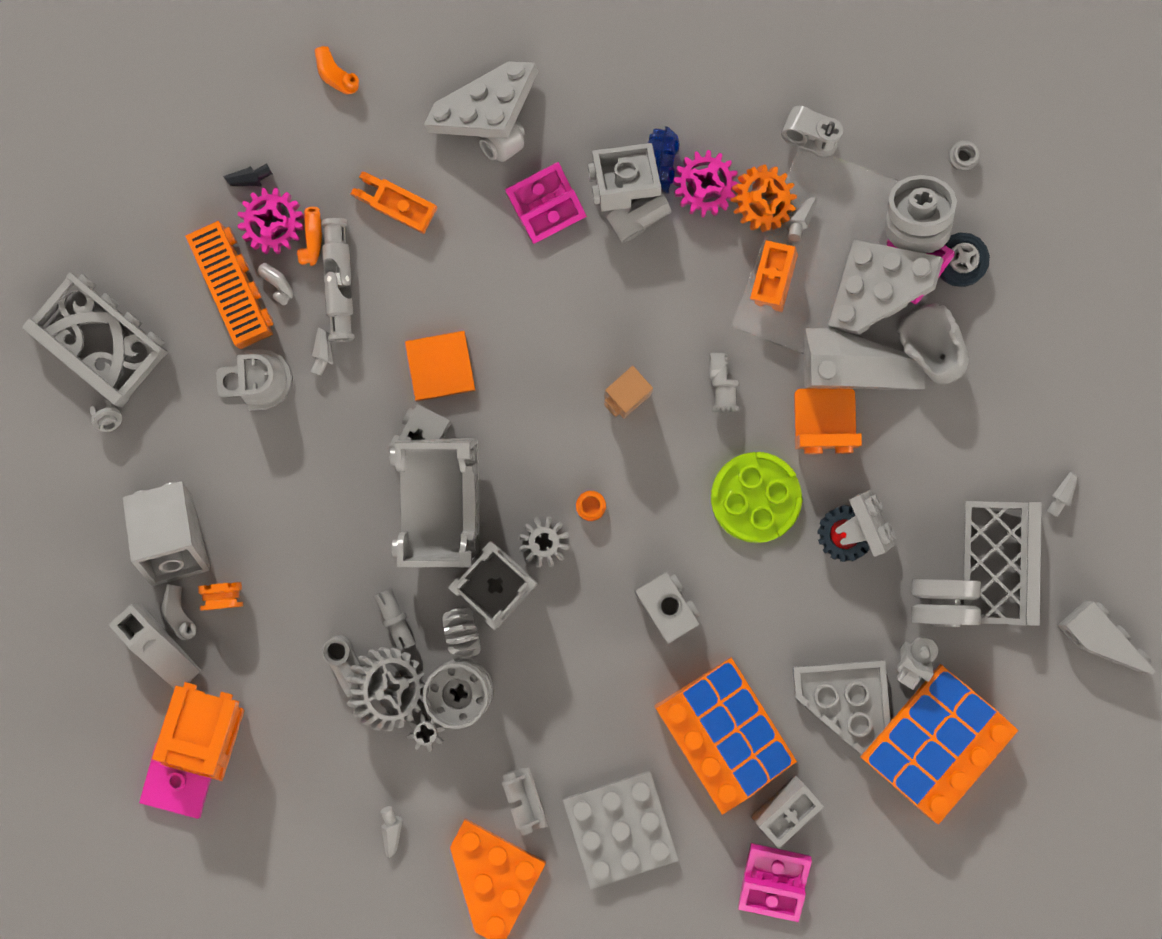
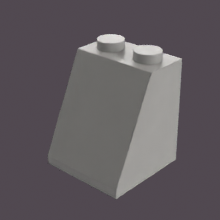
M182 481L169 482L162 487L136 491L133 495L123 497L131 562L151 586L211 571L192 495Z

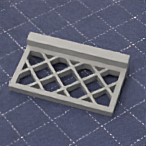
M965 501L964 581H970V573L979 565L992 577L981 588V598L992 608L981 617L982 624L1040 626L1042 502ZM972 508H985L993 518L980 529L971 520ZM990 508H1001L1002 510L996 515ZM1007 509H1021V522L1013 530L999 518ZM995 520L1008 532L996 545L983 532ZM971 526L977 531V533L972 538ZM1021 527V534L1019 538L1015 534V532ZM979 535L993 547L981 559L971 551V542ZM1010 536L1020 544V553L1012 560L998 548ZM995 550L1008 563L996 575L982 563ZM971 557L977 562L972 568H970ZM1019 558L1020 569L1014 564ZM1010 566L1020 575V583L1011 591L998 579ZM994 581L1007 593L995 606L982 594ZM1018 589H1019V599L1014 595V593H1015ZM1011 597L1019 605V619L1006 618L997 608ZM963 599V605L970 606L973 600ZM995 611L1000 618H989V616Z

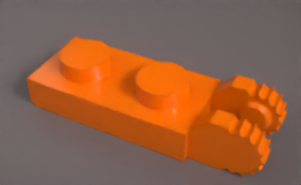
M364 171L361 172L359 178L364 183L378 189L373 197L361 189L353 188L350 193L353 197L396 221L425 234L438 209L435 204L384 178L381 180Z

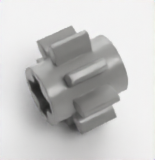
M422 713L420 714L421 722L419 724L415 721L409 723L414 728V733L409 734L407 739H415L417 742L415 750L424 745L431 752L434 741L438 744L443 743L444 740L438 735L439 732L444 731L446 728L443 726L438 727L433 719L426 720V715ZM423 725H426L428 729L434 730L430 740H427L425 736L419 735Z

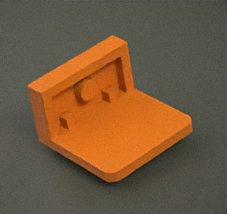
M798 389L795 391V449H804V454H823V449H835V454H851L853 449L862 446V433L856 434V399L853 389Z

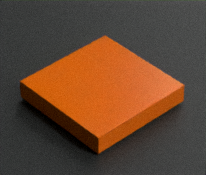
M465 331L405 341L416 402L476 391Z

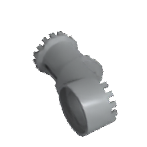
M710 353L709 377L712 380V386L715 387V406L712 407V412L725 413V410H727V413L739 412V406L736 405V387L739 386V381L727 380L728 367L726 365H728V362H725L728 360L727 353Z

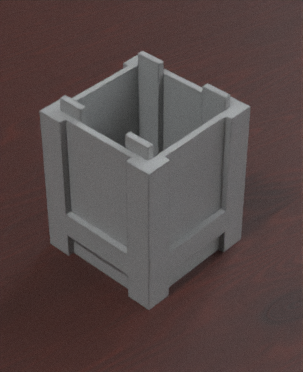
M490 541L482 549L483 553L460 578H456L448 588L456 596H461L486 619L485 622L493 630H496L539 583L500 547ZM500 577L503 580L501 584L503 591L501 593L498 591L490 593L488 591L490 588L488 580L490 578L496 580Z

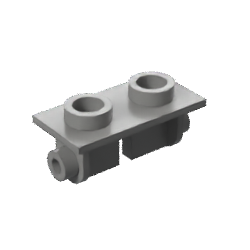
M530 768L517 769L502 775L504 781L501 783L504 786L508 802H517V807L511 809L516 830H520L521 835H526L533 832L534 829L548 827Z

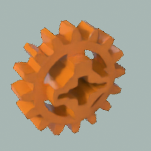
M766 164L759 166L757 169L752 167L747 170V174L744 173L738 177L741 184H736L732 187V190L738 193L737 196L731 198V202L738 203V208L733 212L734 214L742 213L743 217L740 221L742 224L748 221L751 222L750 230L758 229L759 226L762 232L769 231L770 228L773 230L780 228L781 222L785 223L790 220L787 213L793 212L796 207L790 204V201L797 198V195L790 194L789 191L794 187V183L786 184L785 180L788 175L784 173L778 176V167L776 166L769 170ZM752 184L753 189L751 192H748V189ZM777 205H780V206H779V209H778V211H777V213H776L775 208H776Z

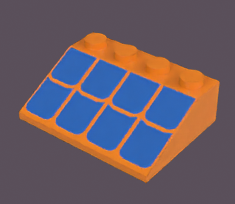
M732 657L654 705L722 815L750 798L797 762Z
M941 664L933 671L934 674L929 682L926 680L860 757L924 815L938 825L1019 731L994 707Z

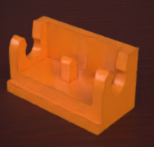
M765 241L750 297L756 305L760 307L768 305L775 311L783 312L798 257L795 246Z

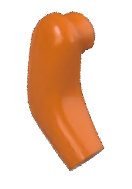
M328 46L317 47L314 50L318 74L325 83L347 95L353 94L358 90V76L354 73L349 74L338 67Z
M315 206L307 207L304 210L307 248L297 250L298 262L301 265L310 263V266H314L319 259L321 251L320 209Z

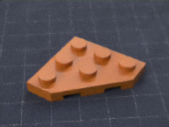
M465 818L450 846V850L474 930L487 939H507L546 861Z

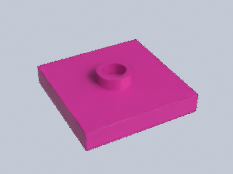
M151 758L139 803L199 819L201 818L211 778L166 767Z

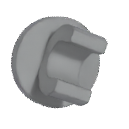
M107 399L105 400L106 408L98 411L94 406L90 407L92 415L91 424L95 430L100 432L115 430L123 419L121 412Z

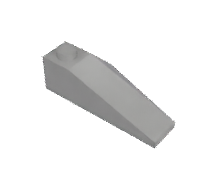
M804 329V389H925V372L918 362L909 357L905 352L838 329Z

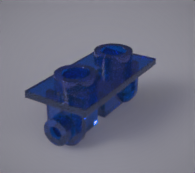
M665 126V130L653 129V134H649L648 143H652L661 190L669 194L670 184L673 183L675 177L674 158L679 152L680 143L678 135L668 126Z

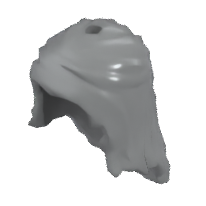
M935 302L924 304L919 308H915L901 319V325L897 328V332L900 334V341L904 346V352L918 362L933 382L948 384L963 377L968 368L970 357L968 356L960 328L955 318L952 317L951 311L945 305L939 306ZM945 354V357L940 358V355Z

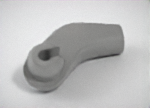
M167 584L161 614L179 639L191 640L195 636L197 629L195 624L182 610V587Z

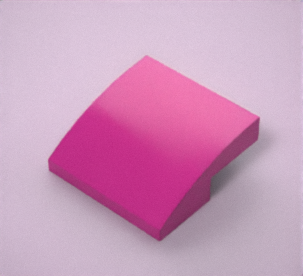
M559 162L504 189L533 244L587 217Z
M751 843L742 881L738 910L799 922L806 896L805 886L812 863L811 856Z

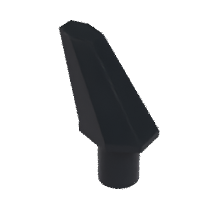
M266 163L255 170L250 166L223 177L230 186L261 187L260 181L273 173Z

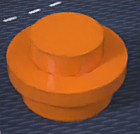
M586 491L578 497L576 511L582 519L595 521L605 513L606 502L600 493Z

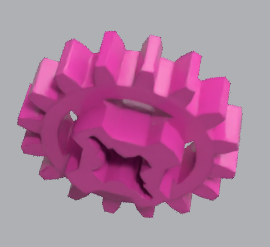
M707 150L705 157H701L699 152L696 151L693 161L688 157L684 158L685 168L677 167L676 173L681 177L674 178L673 185L680 186V188L675 190L674 195L675 197H683L680 203L681 207L687 204L691 206L690 214H693L698 209L700 210L701 217H705L708 210H711L713 216H717L718 207L720 206L726 211L729 207L726 200L731 201V198L736 196L731 190L734 185L739 184L732 181L737 177L738 172L729 171L732 162L731 160L725 163L721 162V153L716 158H712L710 150ZM708 165L707 168L701 170L695 169L698 166ZM718 171L724 176L725 183L720 181ZM705 179H709L711 181L710 185L706 189L702 188V182ZM686 182H688V185L692 186L693 188V197L689 194L687 190ZM711 197H714V198L717 199V200L712 201V202H703L705 199H708V198H711Z
M262 188V196L260 197L252 192L250 195L253 201L251 203L243 201L242 204L246 211L238 212L237 214L239 218L244 220V222L237 225L240 231H247L243 234L242 238L246 242L252 240L250 246L254 250L261 246L262 252L267 255L270 248H273L276 254H280V247L283 245L290 250L291 244L289 241L291 239L299 241L300 238L297 236L296 231L304 230V226L298 222V220L304 218V214L301 211H296L300 207L299 203L296 200L290 202L291 195L288 192L284 193L281 197L278 188H274L272 194H269L265 188ZM266 204L264 207H262L261 209H259V210L257 211V209H258L260 206ZM281 205L288 209L290 218L281 214ZM272 216H274L277 221L271 222L269 227L264 221L271 220ZM252 224L261 228V238L254 233ZM283 232H286L283 236L276 239L278 235H280Z

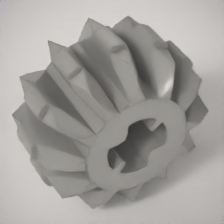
M539 517L534 518L537 526L535 530L527 523L524 525V528L531 534L530 537L520 534L519 540L529 541V545L519 547V551L526 552L531 549L532 552L525 560L529 563L537 555L536 567L538 568L542 567L543 558H547L549 567H554L551 556L555 555L560 561L564 560V556L557 550L558 548L569 550L570 545L562 544L559 541L568 538L569 533L564 532L557 535V532L563 526L561 522H558L551 529L552 517L546 518L545 527L541 526V520ZM541 534H548V539L553 541L551 548L547 546V551H541L540 545L536 543L538 536L542 538Z
M460 607L444 613L442 617L450 656L454 660H464L480 654L481 642L473 611L469 607Z

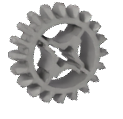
M380 647L378 651L371 649L368 651V657H358L360 666L352 665L350 667L354 677H347L345 679L346 682L352 684L351 689H346L344 693L352 695V699L346 705L352 708L356 707L352 715L355 718H361L362 725H371L373 730L379 731L383 728L384 731H392L394 726L395 728L404 727V720L408 722L414 720L412 711H421L417 702L418 700L423 701L420 689H424L425 683H420L419 679L425 673L423 671H415L419 662L416 660L410 661L411 655L409 653H401L399 648H391L389 650L388 647ZM385 664L394 666L399 671L401 677H393L391 672L387 671ZM370 701H379L381 706L385 707L387 713L380 714L377 712Z

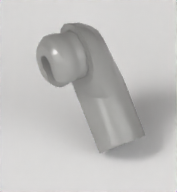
M268 263L261 264L257 274L278 289L273 294V299L281 305H286L288 300L293 298V290L285 276Z

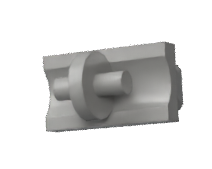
M928 636L916 638L912 645L905 641L900 648L901 661L897 666V671L899 672L897 680L914 690L921 678L929 682L933 676L932 662L938 655V646Z

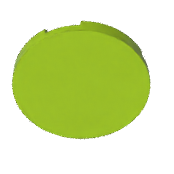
M750 452L731 459L720 469L711 489V506L716 520L728 534L745 542L763 543L782 536L794 525L801 511L802 492L796 473L785 461L769 453Z

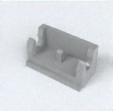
M795 775L757 810L751 818L779 849L824 806Z

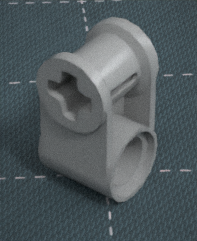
M795 106L789 113L781 132V137L792 146L827 157L836 151L837 141L842 137L844 129L842 124L835 118L819 114L804 106ZM829 126H832L831 132H827ZM823 142H826L825 147L821 148Z

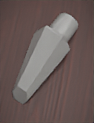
M816 198L807 199L790 217V220L785 222L790 230L788 238L791 241H799L802 230L808 227L818 202Z
M318 327L311 355L316 360L311 372L322 376L327 363L333 365L331 345L328 341L329 333Z
M1070 472L1053 494L1055 499L1047 511L1057 517L1065 505L1070 506L1078 479L1075 473Z
M387 806L381 809L380 813L385 822L381 826L386 857L390 858L397 852L403 819L395 816L392 807Z

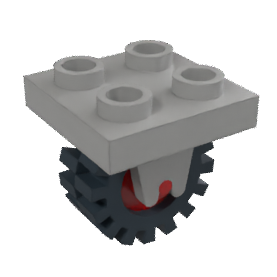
M871 490L849 499L851 506L842 505L829 511L819 523L821 525L817 531V534H820V539H818L819 545L822 544L824 546L823 551L825 554H831L830 558L834 560L838 558L840 562L857 560L870 549L873 556L876 557L887 552L895 545L893 542L896 539L895 532L889 522H884L880 513L884 510L881 500L877 494L873 495Z

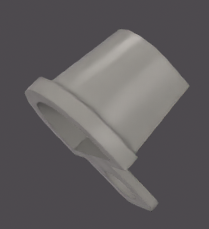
M245 350V355H237L238 366L220 367L216 372L218 395L221 397L240 396L248 405L249 411L276 407L286 399L292 387L293 377L290 366L282 356L271 350ZM230 373L238 374L239 387L236 390H228L224 386V379Z

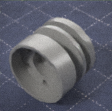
M472 659L451 660L440 666L429 676L423 689V703L426 712L434 722L445 728L461 729L472 725L488 710L493 700L494 685L490 674L481 664ZM460 684L464 685L463 690L468 692L462 698H459L458 692L454 690Z

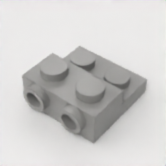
M652 143L592 151L593 163L587 164L590 182L596 181V185L592 186V197L594 204L600 203L601 212L631 208V199L661 196V183Z

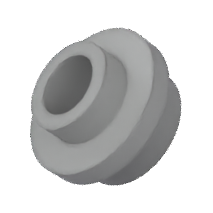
M970 141L957 142L949 152L950 163L957 170L969 171L979 162V150ZM959 153H966L968 161H962L959 158Z

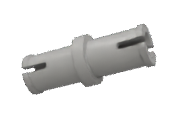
M389 588L374 595V598L385 619L383 621L384 627L389 628L397 648L402 651L404 648L407 649L415 645L416 642L405 621L407 618L406 613L401 612L392 592L393 590Z

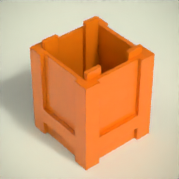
M184 682L183 687L175 686L152 760L166 767L223 781L245 710L239 707L240 701L232 699V694L221 692L220 696L216 697L196 690L197 685Z

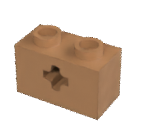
M632 365L605 389L604 405L613 416L617 417L620 414L625 419L651 396L653 387Z

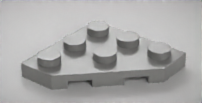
M508 61L436 101L424 123L427 132L508 138L539 72L536 64Z
M853 240L828 326L833 329L860 335L870 329L869 326L884 317H890L908 306L907 303L922 294L925 296L935 290L943 263L942 257Z
M884 660L792 667L795 698L859 754L862 755L891 722L886 662Z

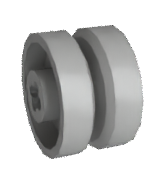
M925 175L910 176L899 181L891 189L888 200V212L885 222L887 238L899 249L925 254L944 247L951 236L957 205L953 189L946 182L936 177Z
M912 579V595L916 598H931V604H915L911 607L912 623H927L934 627H960V625L981 624L980 608L977 606L961 605V599L976 600L981 597V581Z

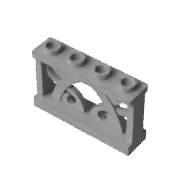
M69 272L63 283L33 318H29L21 328L113 405L123 408L130 400L129 397L169 352L162 347L165 342L152 331L146 334L139 328L142 323L129 312L125 315L116 309L119 303L106 293L100 296L93 290L96 286L94 282L84 274L77 277ZM80 292L86 297L87 302L84 306H78L77 300H74L73 309L76 314L70 315L66 307L67 298L72 293ZM96 302L107 312L94 311ZM59 308L64 318L47 328L43 327ZM88 323L109 324L113 336V355L107 352H95L84 359L80 358L79 355L84 346V335L79 325ZM122 324L134 334L125 338ZM70 328L76 334V342L72 345H68L65 342L66 336L72 335L68 330ZM140 342L147 349L145 360L136 364L126 362V355L134 357L140 354L132 350L133 344ZM103 358L112 361L111 365L105 363V368L102 371L96 368V362L99 359ZM124 367L134 370L135 372L120 389L116 388Z

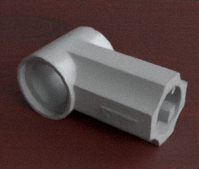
M661 193V196L642 198L631 204V208L614 210L607 218L620 241L626 243L644 232L645 228L671 214V209L664 194Z
M342 635L333 636L324 644L322 655L323 659L331 666L345 691L346 689H351L352 684L346 682L345 679L347 677H354L350 667L352 665L360 666L353 651L351 641ZM336 642L344 646V657L336 658L331 654L330 646L332 643Z

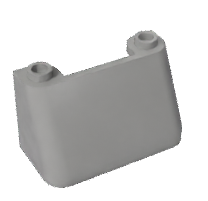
M477 438L395 442V447L390 449V464L396 467L397 472H400L401 533H399L398 539L392 542V557L397 558V567L470 568L479 558L480 552L479 450Z

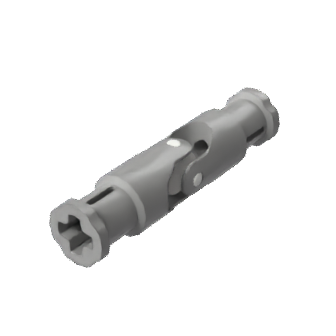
M345 218L321 220L325 238V245L322 246L326 315L330 319L329 342H348L355 339V335L352 334L351 315L354 313L351 290L349 245L346 244L345 227L348 223ZM338 267H339L340 273H336V270H337Z

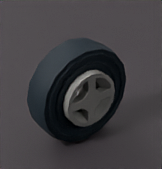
M959 232L951 235L945 246L955 251V255L940 277L944 282L952 286L966 287L973 285L984 277L989 267L990 255L987 246L979 237L971 233Z

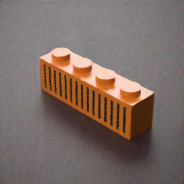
M216 221L185 235L234 345L239 349H243L273 335L270 326L274 325L273 319L268 309L262 310L258 299L262 295L255 281L249 282L245 272L250 269L242 254L237 255L233 245L237 243L232 229L230 227L225 228L219 221Z

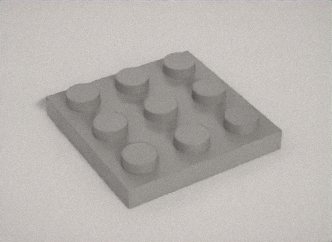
M650 771L563 798L590 889L679 861Z

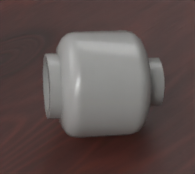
M516 120L508 138L481 137L479 144L483 153L490 160L505 162L524 147L523 136L525 131Z

